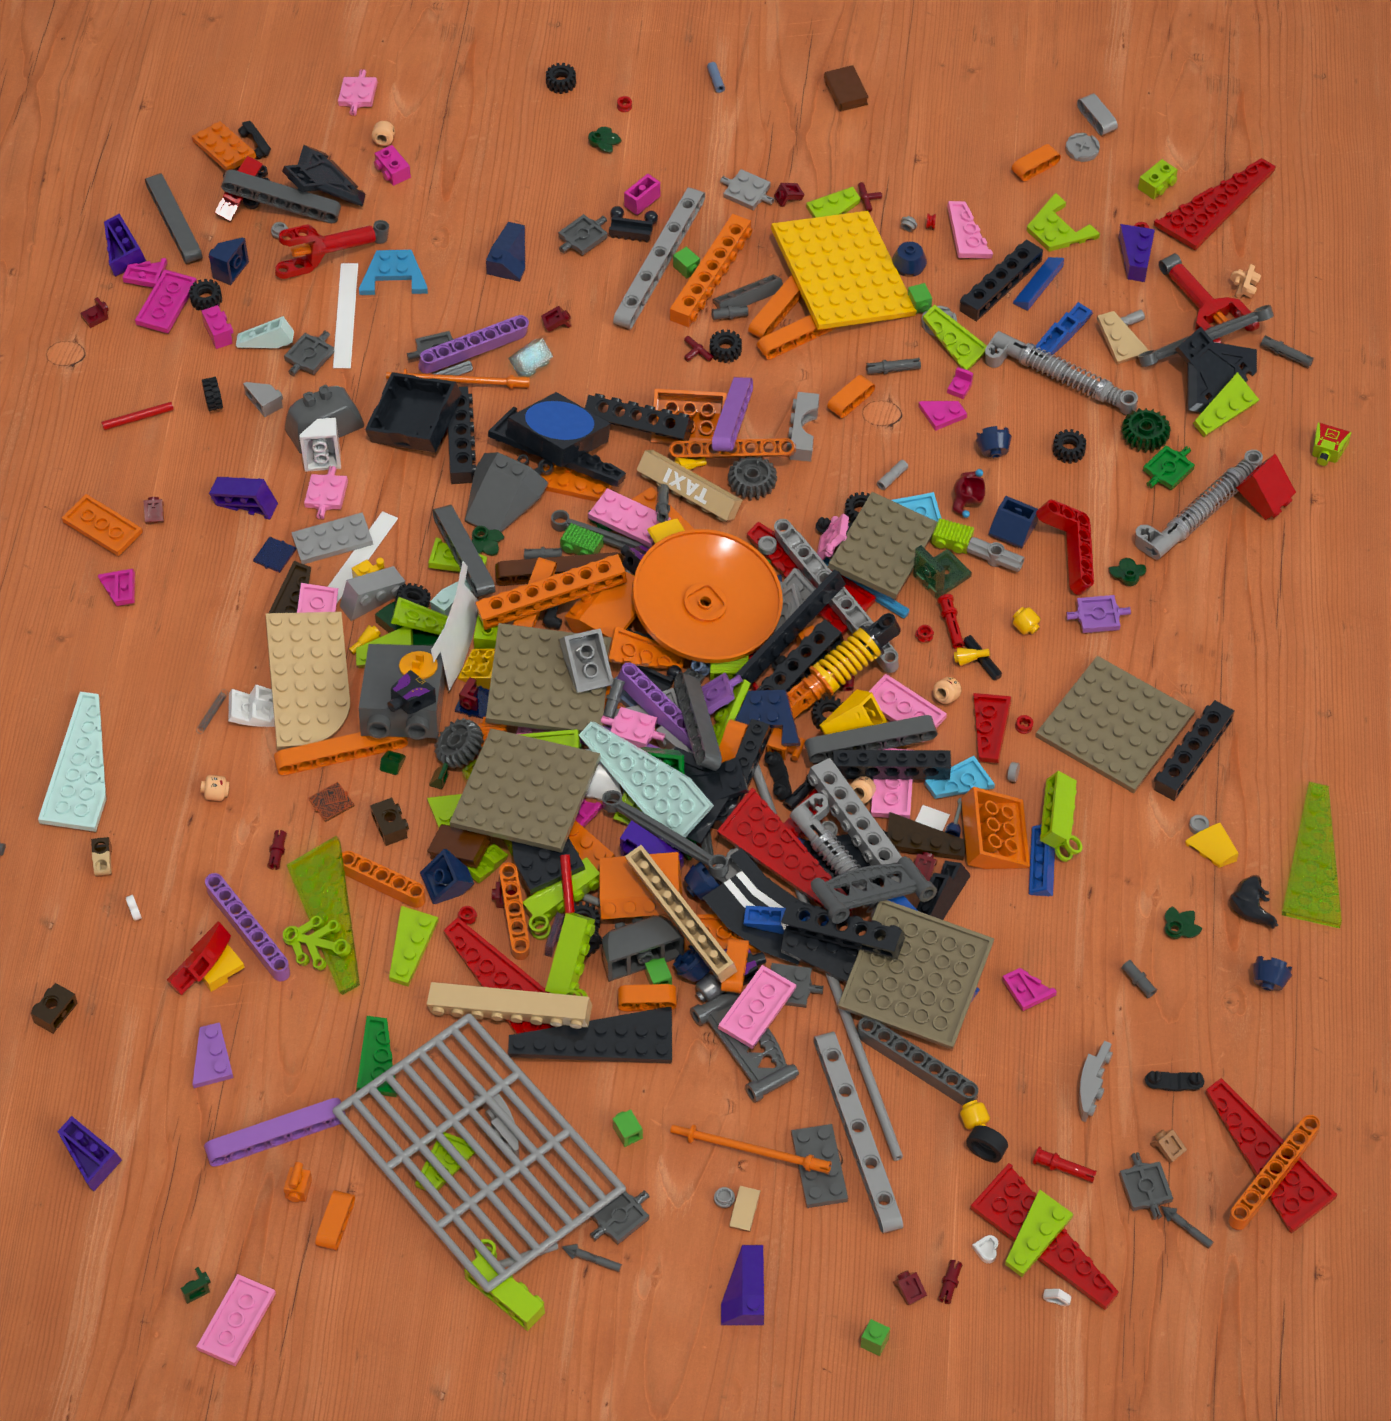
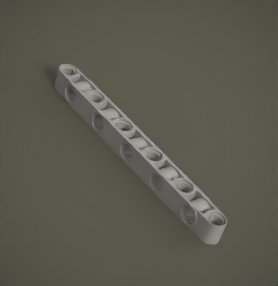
M690 187L686 189L614 315V324L632 329L705 200V192Z
M777 520L774 524L776 540L806 578L817 588L832 571L788 520ZM845 587L828 603L852 634L861 625L868 628L874 623ZM888 642L882 647L884 654L874 660L885 672L893 673L899 667L898 653Z
M832 1031L814 1036L816 1051L882 1233L902 1229L903 1221L836 1034ZM841 1094H848L849 1096L844 1097ZM860 1129L862 1132H855L853 1130ZM873 1165L875 1168L870 1169L866 1166ZM885 1201V1202H887L888 1204H887V1205H881L879 1202Z

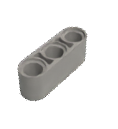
M1094 93L1077 100L1080 112L1099 135L1102 136L1118 128L1115 117Z

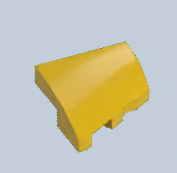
M1221 823L1212 825L1185 840L1186 846H1192L1200 852L1199 855L1210 859L1212 864L1218 868L1237 862L1239 853Z
M227 944L220 958L202 981L212 992L226 984L228 977L245 968L244 964Z

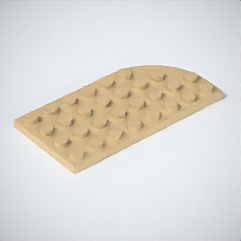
M342 612L266 613L265 620L276 749L283 750L331 739L343 727L350 709Z

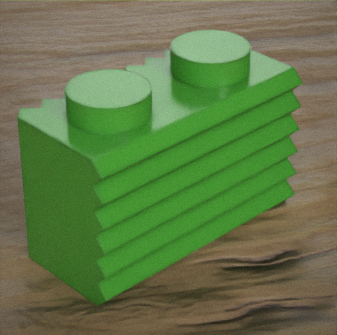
M572 523L569 524L560 539V547H562L563 551L577 555L598 554L604 545L602 534L600 535Z

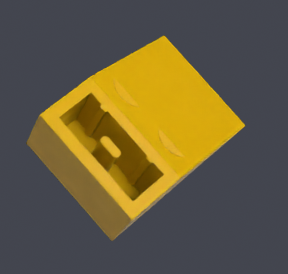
M472 649L458 679L467 682L469 677L477 680V686L490 690L495 649Z
M856 689L819 726L824 735L883 724L887 723V720L872 692Z

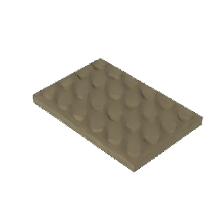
M871 492L847 532L846 540L841 542L830 560L828 568L831 570L835 569L852 580L896 599L931 539L937 521Z

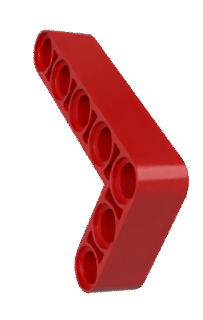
M1050 499L1036 511V515L1041 522L1066 532L1069 586L1074 594L1081 595L1094 584L1090 518L1082 511Z

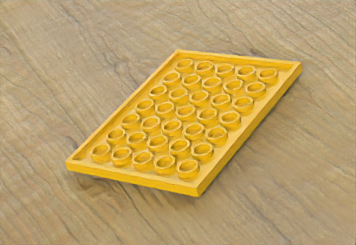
M869 211L772 223L771 230L818 330L916 316L917 310L908 296V291L892 263L889 252Z

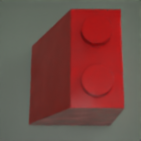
M1273 454L1257 466L1236 487L1265 520L1271 516L1275 518L1282 512L1280 508L1289 505L1293 501L1291 497L1296 493L1276 454Z

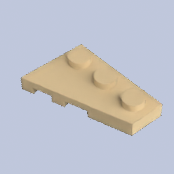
M1115 311L1097 316L1098 324L1116 365L1137 359L1139 354L1149 351Z

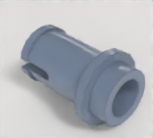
M692 662L691 668L704 676L710 673L709 663Z

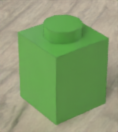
M687 246L673 255V267L686 279L692 276L700 264V258Z
M922 283L908 287V296L917 310L916 314L928 311L932 307V296L926 284Z
M664 957L652 959L645 963V974L649 984L672 985V976Z
M632 1110L620 1112L613 1118V1129L624 1147L643 1139V1129Z
M871 1319L861 1337V1348L880 1356L889 1340L890 1328Z

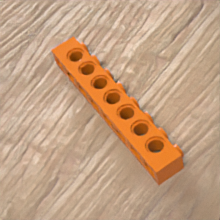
M735 214L730 216L671 306L670 321L690 327L692 322L697 320L698 313L704 309L708 297H712L714 288L720 284L723 274L728 272L731 262L736 260L738 251L743 249L746 239L750 238L753 231L751 220Z
M618 554L608 556L605 559L590 562L587 565L572 568L569 571L554 574L551 577L536 580L524 586H518L507 592L483 598L475 602L477 613L484 630L498 626L499 623L504 624L626 583V571Z

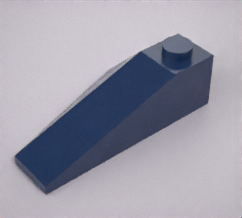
M512 222L506 224L487 256V275L521 281L525 271V225Z

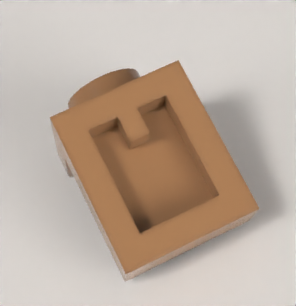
M1173 1129L1159 1131L1154 1135L1155 1140L1150 1143L1152 1147L1158 1146L1169 1163L1187 1151V1148Z

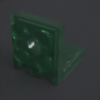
M922 545L915 548L913 576L915 578L919 576L923 580V586L927 590L931 588L935 592L937 599L969 579L972 575V572L948 549L933 557Z

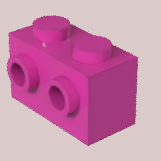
M393 145L374 153L376 169L380 170L385 180H389L393 186L411 178L409 164Z
M646 174L624 192V207L636 215L641 213L661 196L660 182L651 175Z
M218 305L202 310L204 326L215 348L218 349L233 344L231 337L233 329L231 324L226 322L225 312H221Z

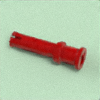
M944 594L937 599V603L941 606L942 610L941 617L946 621L952 647L954 649H957V647L962 648L964 642L956 618L958 611L953 604L954 597L951 594Z
M1038 1146L1032 1163L1049 1167L1051 1171H1055V1169L1091 1183H1093L1097 1170H1092L1060 1158V1155L1056 1152L1052 1154L1044 1151L1040 1146Z

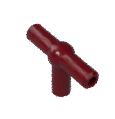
M860 182L858 184L861 194L860 198L864 203L865 210L871 212L873 209L870 200L882 199V193H867L865 184Z
M690 336L684 338V341L693 348L684 356L686 361H690L698 353L707 361L713 359V356L703 348L702 344H698Z

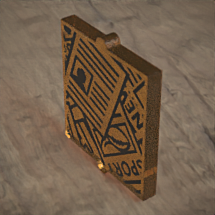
M338 782L309 797L315 812L319 813L325 822L355 806L349 798L348 792L344 791Z

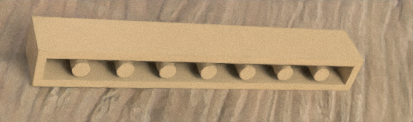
M640 845L627 854L625 857L630 867L717 979L722 983L736 973L737 969L734 962L644 847Z
M431 982L427 1000L430 1012L439 1016L451 1014L454 1017H463L470 1013L475 1019H483L484 1017L495 1021L511 1020L515 1023L525 1021L535 1025L546 1023L555 1027L567 1025L575 1029L588 1027L592 1009L590 998L586 996Z

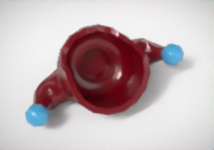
M982 469L962 473L961 477L954 484L955 499L953 511L961 514L964 518L970 516V512L963 509L965 505L980 504L985 498L986 488L984 479L981 478L983 475Z

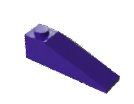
M742 1245L721 1302V1325H764L763 1245Z

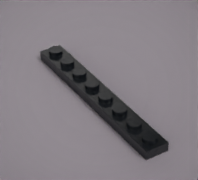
M834 569L735 675L739 674L742 680L746 679L752 684L846 585L840 572Z

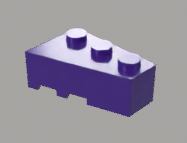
M120 213L104 221L108 245L107 252L109 254L108 261L115 277L124 273L129 264H140L146 261Z
M1120 224L1118 239L1121 244V252L1124 257V266L1128 280L1145 282L1155 229Z
M217 477L209 492L216 506L235 511L243 509L249 511L248 514L253 516L255 513L265 515L264 518L268 520L271 519L278 505L265 480L260 478Z
M632 820L620 837L621 856H626L630 850H634L642 845L648 854L679 852L680 870L684 866V855L680 851L674 849Z
M73 1116L57 1131L93 1192L122 1161L112 1148Z

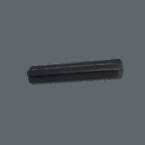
M969 635L964 638L963 642L968 649L982 650V647L973 636ZM989 656L977 659L993 680L1001 678L1002 672Z

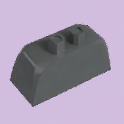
M325 384L315 393H304L303 398L291 405L286 416L285 431L299 453L302 454L299 435L317 419L336 418L339 438L364 427L363 419L345 388L339 386L328 387Z
M640 916L632 919V923L625 925L624 922L615 924V929L609 931L602 938L603 962L608 982L645 970V963L652 959L664 957L665 961L669 962L675 960L679 954L683 956V936L670 920L662 916H652L646 919Z

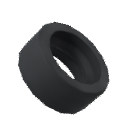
M982 1125L975 1126L966 1140L967 1147L971 1152L989 1162H999L1008 1148V1142L1004 1136L996 1130Z

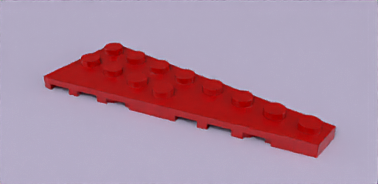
M1261 158L1247 166L1244 171L1233 174L1232 178L1221 181L1220 185L1207 189L1193 197L1189 203L1181 204L1175 211H1169L1163 218L1156 219L1154 226L1196 250L1275 171L1276 166Z
M757 522L747 532V538L757 549L760 538L764 536L775 538V532L760 522ZM778 541L777 549L773 554H763L784 578L794 568L799 569ZM841 575L846 583L844 587L866 612L876 601V596ZM829 604L819 612V615L842 633V636L849 630Z
M751 788L749 793L745 795L717 830V834L738 849L742 848L748 856L826 909L811 889V882L815 878H821L825 882L832 879L831 875L821 867L817 859H814L795 834L780 820V817L771 810L766 801L757 794L756 790ZM835 888L836 891L848 896L842 888ZM855 907L849 909L850 914L854 911Z
M458 917L444 929L445 936L482 987L550 993L545 991L543 986ZM506 1020L516 1034L555 1027L546 1023L535 1025L531 1022L522 1021V1023H515L511 1020Z
M1220 1078L1206 1089V1095L1257 1177L1284 1143V1140ZM1283 1155L1285 1159H1291L1289 1156ZM1300 1157L1269 1199L1287 1229L1293 1233L1335 1200L1338 1194ZM1271 1170L1272 1173L1278 1174L1277 1171Z
M1008 1163L971 1204L970 1209L1015 1242L1037 1194L1032 1192L1023 1177H1020L1013 1169V1166ZM1065 1227L1037 1259L1104 1310L1118 1296L1119 1291L1104 1274H1101L1093 1264L1092 1259L1089 1256L1087 1257L1080 1249V1245L1069 1236Z

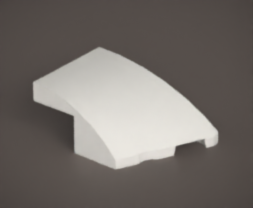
M255 685L250 694L231 689L229 692L228 721L248 726L275 727L272 690L259 685Z
M599 761L585 798H595L602 801L603 794L610 790L618 791L622 795L620 784ZM614 799L608 800V801L618 802V800H614Z

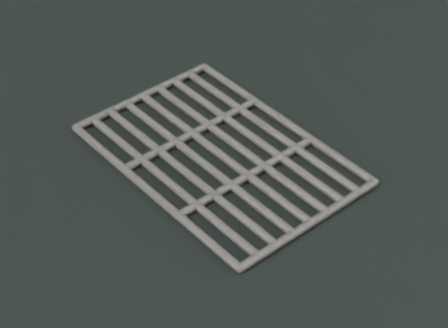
M470 1013L460 1018L332 1110L333 1114L485 1292L492 1291L626 1191L625 1185ZM469 1023L513 1073L502 1079L459 1029ZM453 1035L496 1085L486 1091L444 1044L443 1040ZM436 1046L477 1092L479 1097L470 1103L426 1052ZM420 1058L463 1109L453 1115L409 1064ZM402 1069L446 1118V1121L438 1127L393 1077ZM519 1079L562 1127L563 1131L553 1136L509 1085ZM385 1081L430 1131L421 1139L378 1091L377 1087ZM503 1091L547 1142L537 1149L492 1097ZM370 1093L413 1144L403 1151L360 1099ZM486 1103L530 1152V1155L520 1160L476 1109ZM353 1105L395 1153L396 1157L386 1163L343 1111ZM470 1115L514 1166L504 1173L459 1121ZM453 1126L494 1173L497 1179L487 1185L444 1136L443 1132ZM570 1136L612 1183L615 1189L605 1195L560 1142ZM436 1138L478 1186L480 1191L470 1197L426 1145ZM553 1148L599 1201L589 1207L543 1155ZM419 1150L464 1203L453 1209L409 1157ZM537 1160L582 1213L572 1219L529 1171L527 1166ZM403 1163L447 1215L436 1221L392 1169ZM520 1172L566 1225L556 1232L510 1179ZM504 1185L549 1238L538 1244L493 1191ZM487 1197L532 1250L522 1257L480 1209L477 1203ZM470 1209L515 1263L505 1269L462 1220L460 1215ZM452 1221L497 1272L498 1275L489 1282L444 1231L443 1228Z

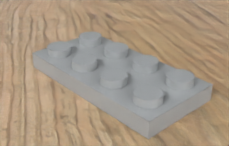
M363 512L291 532L302 564L373 545Z

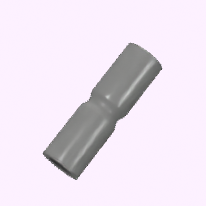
M1138 310L1128 314L1126 317H1121V319L1128 326L1144 320L1145 314L1142 310Z
M900 460L877 482V486L881 490H885L908 468V464L904 460Z

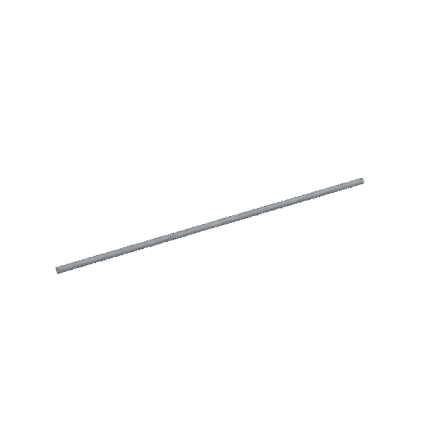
M758 763L753 777L760 797L777 814ZM794 888L798 900L810 904L808 897ZM825 972L838 1007L843 991L839 981ZM838 1008L894 1161L901 1160L903 1158L901 1149L851 1013Z

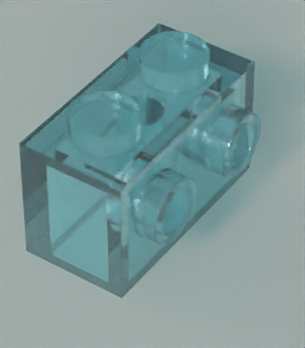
M540 338L533 340L508 359L518 376L529 377L536 372V368L547 365L549 363L548 360L553 355L544 339Z

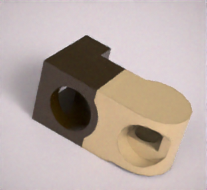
M109 837L91 839L95 876L112 874V845Z

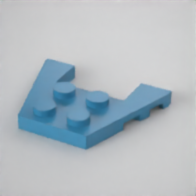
M376 250L359 287V295H375V281L412 280V294H428L426 282L412 250Z

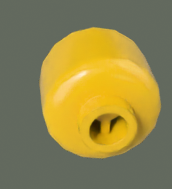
M1022 607L1012 616L1014 618L1013 625L1023 635L1028 633L1033 635L1040 628L1038 625L1040 617L1030 607Z
M973 1100L962 1106L963 1109L960 1111V1116L967 1130H972L978 1125L986 1126L985 1124L990 1121V1116L984 1103Z

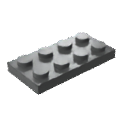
M832 1124L791 1130L794 1150L797 1156L806 1157L811 1154L814 1155V1158L832 1162L829 1174L814 1170L809 1172L805 1170L803 1165L798 1164L806 1207L812 1208L848 1202Z

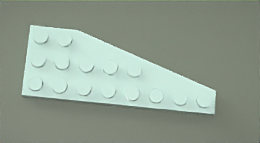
M80 692L38 821L40 824L96 832L106 802L99 694Z
M590 722L579 734L591 751L600 753L601 763L643 813L683 837H686L714 807L690 777L598 723Z

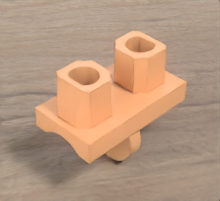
M1250 264L1248 271L1243 272V270L1239 269L1232 272L1231 280L1234 282V285H1239L1236 297L1240 298L1244 294L1252 298L1257 288L1253 285L1256 286L1261 275L1254 272V265Z

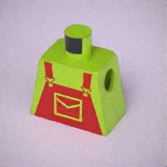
M1318 422L1312 455L1318 458L1317 463L1326 466L1329 461L1333 463L1338 462L1349 444L1352 432Z

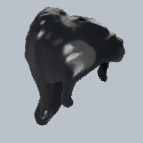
M1252 875L1243 879L1238 884L1237 890L1230 896L1229 901L1232 909L1247 920L1265 924L1274 929L1278 926L1276 918L1266 912L1259 903V898L1266 902L1270 900V898L1265 896L1269 895V891L1262 888L1261 878L1258 875Z

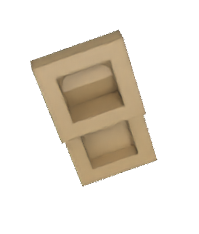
M740 1186L730 1227L751 1231L760 1190Z

